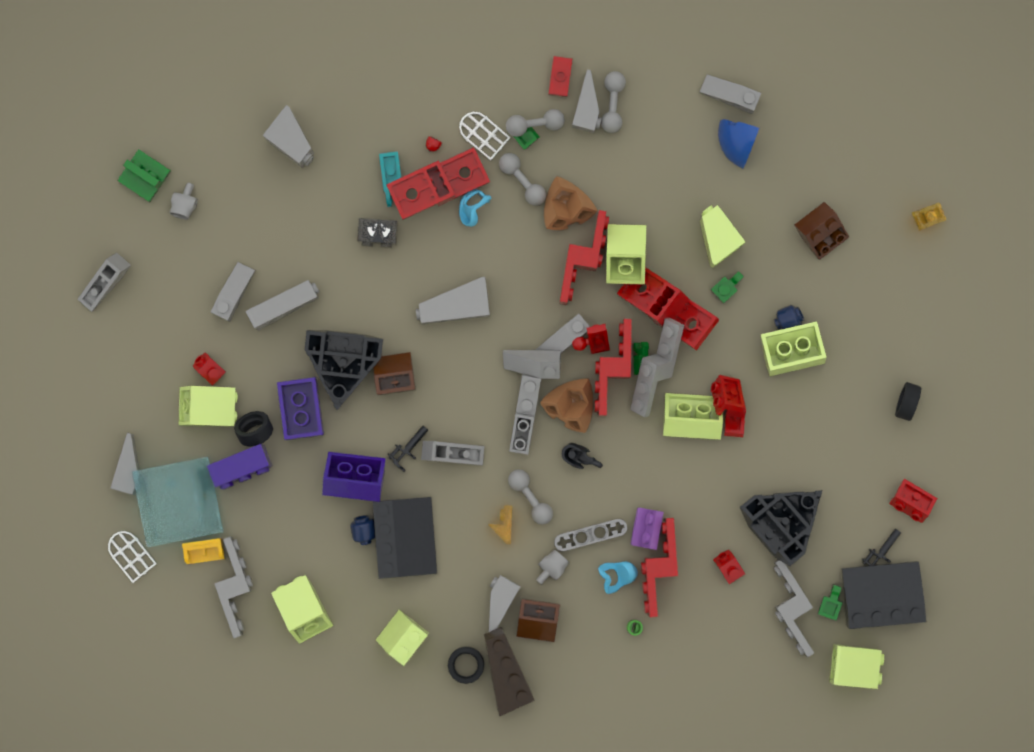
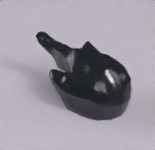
M568 443L562 449L563 460L575 468L583 469L584 467L581 464L594 465L598 468L603 467L601 462L587 455V452H590V450L582 445Z

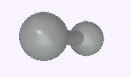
M617 71L607 74L604 80L606 89L610 91L609 112L605 113L601 119V126L608 133H615L622 127V118L616 113L618 92L624 89L626 79L622 73Z
M557 109L548 110L543 118L525 120L520 115H513L506 122V130L515 137L523 135L527 128L545 125L547 129L556 131L564 125L565 118L563 113Z
M513 153L504 154L499 160L501 171L505 174L515 175L526 189L525 199L529 204L534 206L542 204L546 199L545 189L539 184H531L519 170L520 159L517 155Z
M514 470L508 477L509 486L515 491H522L533 506L531 515L537 524L544 525L549 523L553 517L552 508L546 503H539L528 487L530 482L529 475L524 470Z

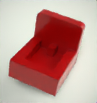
M206 352L198 356L193 364L194 369L212 386L226 373Z
M746 408L742 413L726 409L724 436L743 438Z
M730 550L720 553L713 559L729 584L745 575Z

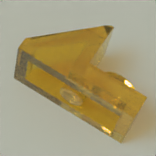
M940 203L914 211L911 214L918 231L947 220Z
M504 505V509H500V521H504V525H488L506 544H511L512 506Z

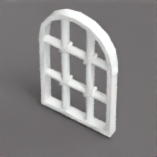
M480 112L467 113L460 121L459 129L461 135L490 161L511 138ZM472 114L480 115L483 118L479 122L472 116ZM467 116L476 123V127L473 130L463 122ZM485 120L495 127L492 133L483 126ZM462 126L470 133L467 137L462 132ZM479 127L488 133L489 136L486 140L477 134L476 130ZM497 130L507 137L504 143L495 136ZM472 135L481 141L482 144L479 148L469 140ZM491 137L501 144L497 151L488 144ZM484 145L494 152L491 158L481 150Z
M121 531L115 533L110 538L108 551L112 559L115 560L132 583L157 564L140 543L139 539L132 533ZM122 533L129 534L134 539L131 541H127V539L123 536ZM118 534L126 543L123 548L119 547L113 540ZM135 541L144 550L141 554L137 553L131 546ZM111 542L118 550L114 555L111 551ZM126 548H130L135 554L136 558L133 561L129 560L123 553ZM119 554L128 562V565L124 568L115 558ZM145 554L154 563L150 567L141 558ZM137 560L146 568L141 574L133 565ZM129 567L138 575L134 580L126 572V569Z

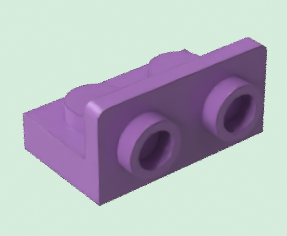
M638 507L631 545L657 550L664 512Z

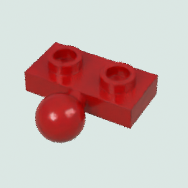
M596 324L586 328L588 338L581 336L575 338L572 342V347L576 351H582L588 345L591 354L610 350L605 324Z

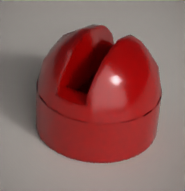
M428 136L426 140V148L432 152L437 151L442 144L441 141L431 136Z

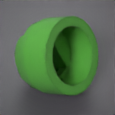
M638 620L629 621L627 624L628 633L634 636L641 634L643 630L642 623Z

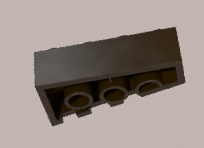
M502 627L484 634L496 705L500 717L535 700Z

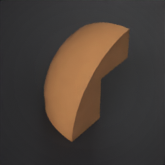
M556 176L549 188L545 201L546 229L565 230L568 229L570 224L586 222L598 210L581 189L571 182Z
M578 379L558 386L540 402L542 407L551 418L555 419L557 417L565 422L564 426L566 428L586 433L593 412V392L590 380Z

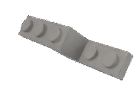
M666 318L657 354L642 358L630 410L643 417L650 415L657 382L672 377L683 333V324L671 318Z
M233 537L223 539L236 576L215 583V587L233 638L243 635L244 626L241 619H237L235 613L238 612L235 602H231L230 598L252 591L253 583L250 575L246 576L244 569L247 566L244 558L239 556L238 550H240L237 539L234 540Z
M777 560L774 562L776 565L774 570L779 578L783 576L786 581L784 584L789 594L793 592L794 595L775 607L777 610L775 615L780 622H785L788 627L785 631L791 639L795 638L798 644L795 646L799 653L809 657L814 652L794 620L813 607L786 564Z

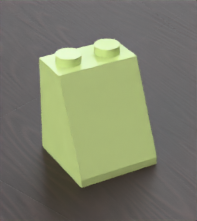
M711 205L705 209L700 219L711 268L715 267L745 243L744 239L718 205L714 208Z
M608 224L606 283L645 284L646 225Z
M180 387L179 425L234 426V423L237 421L235 403H237L238 399L235 388Z
M306 575L296 577L293 582L279 586L276 591L271 593L289 632L299 644L333 626L312 583Z
M398 610L376 641L390 656L404 666L428 636L429 632L401 610Z
M833 644L829 682L833 685L878 689V685L882 683V673H879L880 665L883 666L884 654H881L882 650Z

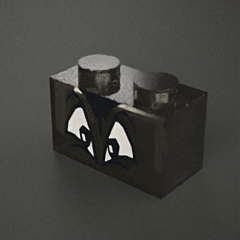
M359 218L358 243H362L361 246L373 247V244H381V248H392V245H397L398 221Z

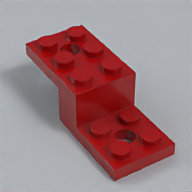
M473 147L441 163L438 160L386 185L402 220L434 205L439 207L490 183V180ZM468 168L470 170L469 177L462 178L459 175L460 170ZM408 190H416L418 193L417 197L412 200L407 198L406 193Z
M599 210L592 248L569 245L560 304L567 305L568 301L572 302L574 289L570 288L571 282L575 283L577 270L573 268L595 272L597 267L601 268L603 254L599 253L600 248L604 249L606 236L603 235V230L608 228L609 217L606 216L607 211Z
M646 267L645 284H623L617 292L619 297L645 313L654 323L662 328L666 318H671L683 324L681 341L696 351L719 322L716 316L690 300L680 289ZM643 285H647V289L644 292L640 293V287ZM692 321H697L696 326L689 329V324Z
M624 319L623 323L619 324V336H622V343H619L618 355H622V357H600L599 361L595 362V374H599V381H595V393H598V400H595L594 412H598L599 417L607 416V378L630 379L632 319Z
M664 518V522L661 524L662 534H665L666 541L662 542L663 553H667V557L644 558V562H641V573L645 574L646 582H642L643 593L647 594V601H644V612L648 613L649 617H658L655 578L678 576L674 518Z

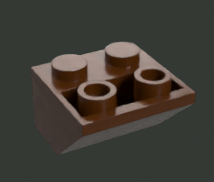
M825 202L794 224L801 238L819 260L849 238L838 215Z
M411 352L382 356L373 367L378 396L416 390Z
M522 598L516 637L555 642L560 604Z

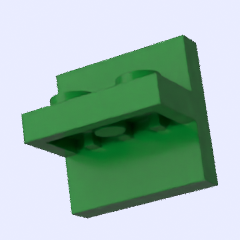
M138 149L132 160L129 161L127 159L124 163L125 170L117 181L148 202H151L171 170Z

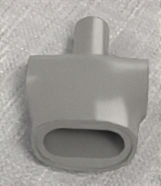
M187 183L183 194L173 193L170 210L172 216L185 220L189 219L198 202L197 198L190 196L194 187L193 184Z
M554 549L538 564L543 572L536 580L541 585L549 576L557 580L563 574L569 562Z

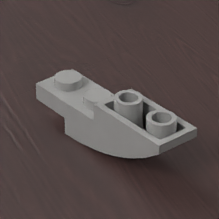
M522 374L510 452L528 455L541 383L540 378Z

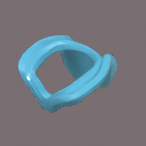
M478 189L464 194L459 205L461 222L468 227L475 226L478 222L476 210L485 203H490L491 196L485 195ZM476 193L482 197L479 203L472 206L467 205V201Z
M627 561L604 563L598 567L600 575L605 579L604 590L607 594L614 593L622 586L634 582L638 576L635 565ZM609 569L616 571L618 575L616 585L610 586L611 578L605 571Z

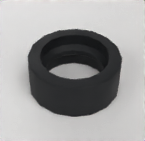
M909 382L905 383L898 399L895 411L896 417L907 421L912 420L920 399L921 386Z
M254 411L239 418L234 430L242 445L252 447L268 440L272 435L273 426L267 414L261 411ZM261 425L257 430L246 433L250 428Z
M467 646L455 650L449 657L448 670L452 678L457 682L464 684L473 683L483 673L484 660L476 649ZM462 654H471L477 660V670L471 676H461L455 670V661Z

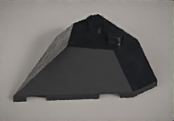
M306 330L305 351L336 410L340 408L381 359L382 338L329 330Z
M823 490L805 493H778L765 496L754 495L740 506V510L748 527L769 552L778 560L791 566L806 553Z

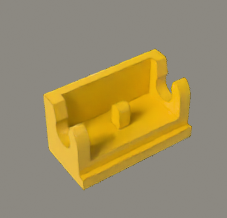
M222 538L182 544L186 564L225 559Z

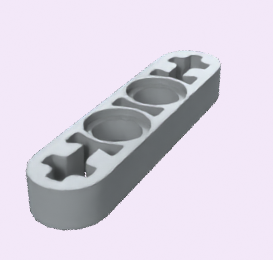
M615 519L566 532L555 538L554 545L560 551H567L619 537L626 533L627 524L624 520ZM616 522H619L620 525H624V528L621 529V533H618L617 530L611 531L613 535L608 536L609 531L606 527V524H610V528L615 527ZM597 527L605 529L606 534L604 537L597 538L594 531ZM584 532L587 535V540L584 543L577 542V533ZM569 534H573L575 546H571V542L567 543L565 548H562L561 545L558 546L557 542L560 541V537L567 540L570 539Z

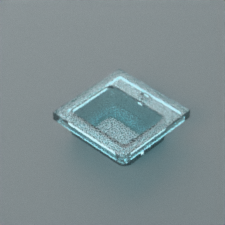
M208 457L132 472L147 548L223 532L214 483L207 468V465H210ZM203 493L206 494V500H204Z

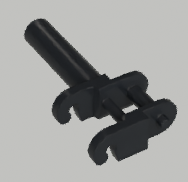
M422 426L406 444L404 450L401 449V445L395 444L396 448L391 454L387 453L389 455L388 459L391 460L392 458L394 460L393 463L405 472L406 470L399 465V461L405 454L410 455L414 460L416 459L410 452L427 433L428 429ZM401 450L403 453L396 460L394 456Z
M895 528L880 548L878 554L875 553V549H869L870 553L866 559L862 558L863 564L867 563L869 566H873L881 558L890 563L891 561L885 557V554L900 536L901 532ZM873 555L877 556L872 564L868 562Z

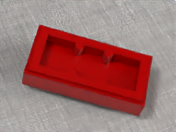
M554 56L548 95L568 96L573 59Z

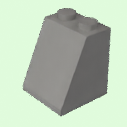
M286 105L263 136L266 141L303 168L313 161L314 157L312 155L314 152L293 112Z

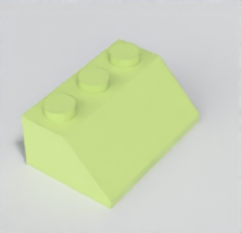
M817 321L761 334L763 353L769 376L821 365L826 362L827 357Z
M665 393L663 436L721 440L723 413L716 415L715 407L713 406V396Z

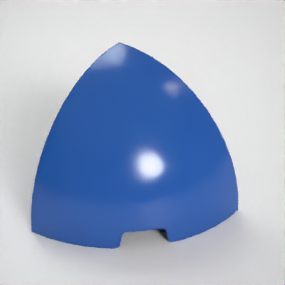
M722 119L718 128V139L721 149L733 164L744 169L759 128L742 122L735 123Z

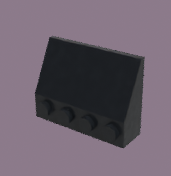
M431 497L373 501L379 579L437 574Z
M919 561L842 568L846 625L849 629L926 622L925 600Z

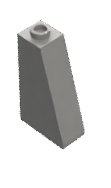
M485 277L478 278L420 303L419 309H416L417 320H421V324L490 316Z
M307 280L245 312L253 327L259 331L317 300L319 290L315 283L311 284Z

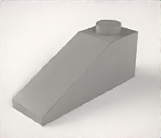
M587 70L572 127L594 133L595 128L599 129L602 118L598 117L599 108L591 70Z
M706 75L699 92L750 114H753L761 95L760 92L710 75Z
M118 253L110 256L105 260L77 300L91 312L94 311L121 280L131 265Z
M237 262L218 295L211 313L231 322L255 270Z
M578 314L536 350H561V353H563L572 345L575 338L584 336L587 333L586 328L590 326Z
M503 350L504 369L540 379H560L561 350Z
M127 433L111 489L135 495L136 492L140 491L142 481H140L141 475L134 434Z
M423 441L421 460L483 465L484 446Z
M502 575L499 578L495 577L489 586L493 588L490 597L489 632L497 629L520 588V585Z

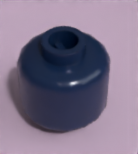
M793 305L778 310L776 313L777 318L774 319L779 330L802 325L804 321L800 308Z
M367 515L355 517L354 521L350 524L353 540L360 542V545L372 543L371 540L375 538L374 520Z

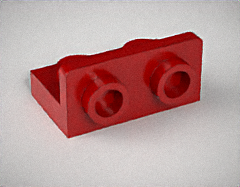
M719 375L715 382L711 384L710 389L713 395V406L715 407L716 415H721L725 409L742 413L746 407L740 379Z
M904 479L889 504L896 510L909 515L913 520L923 523L929 516L937 498Z

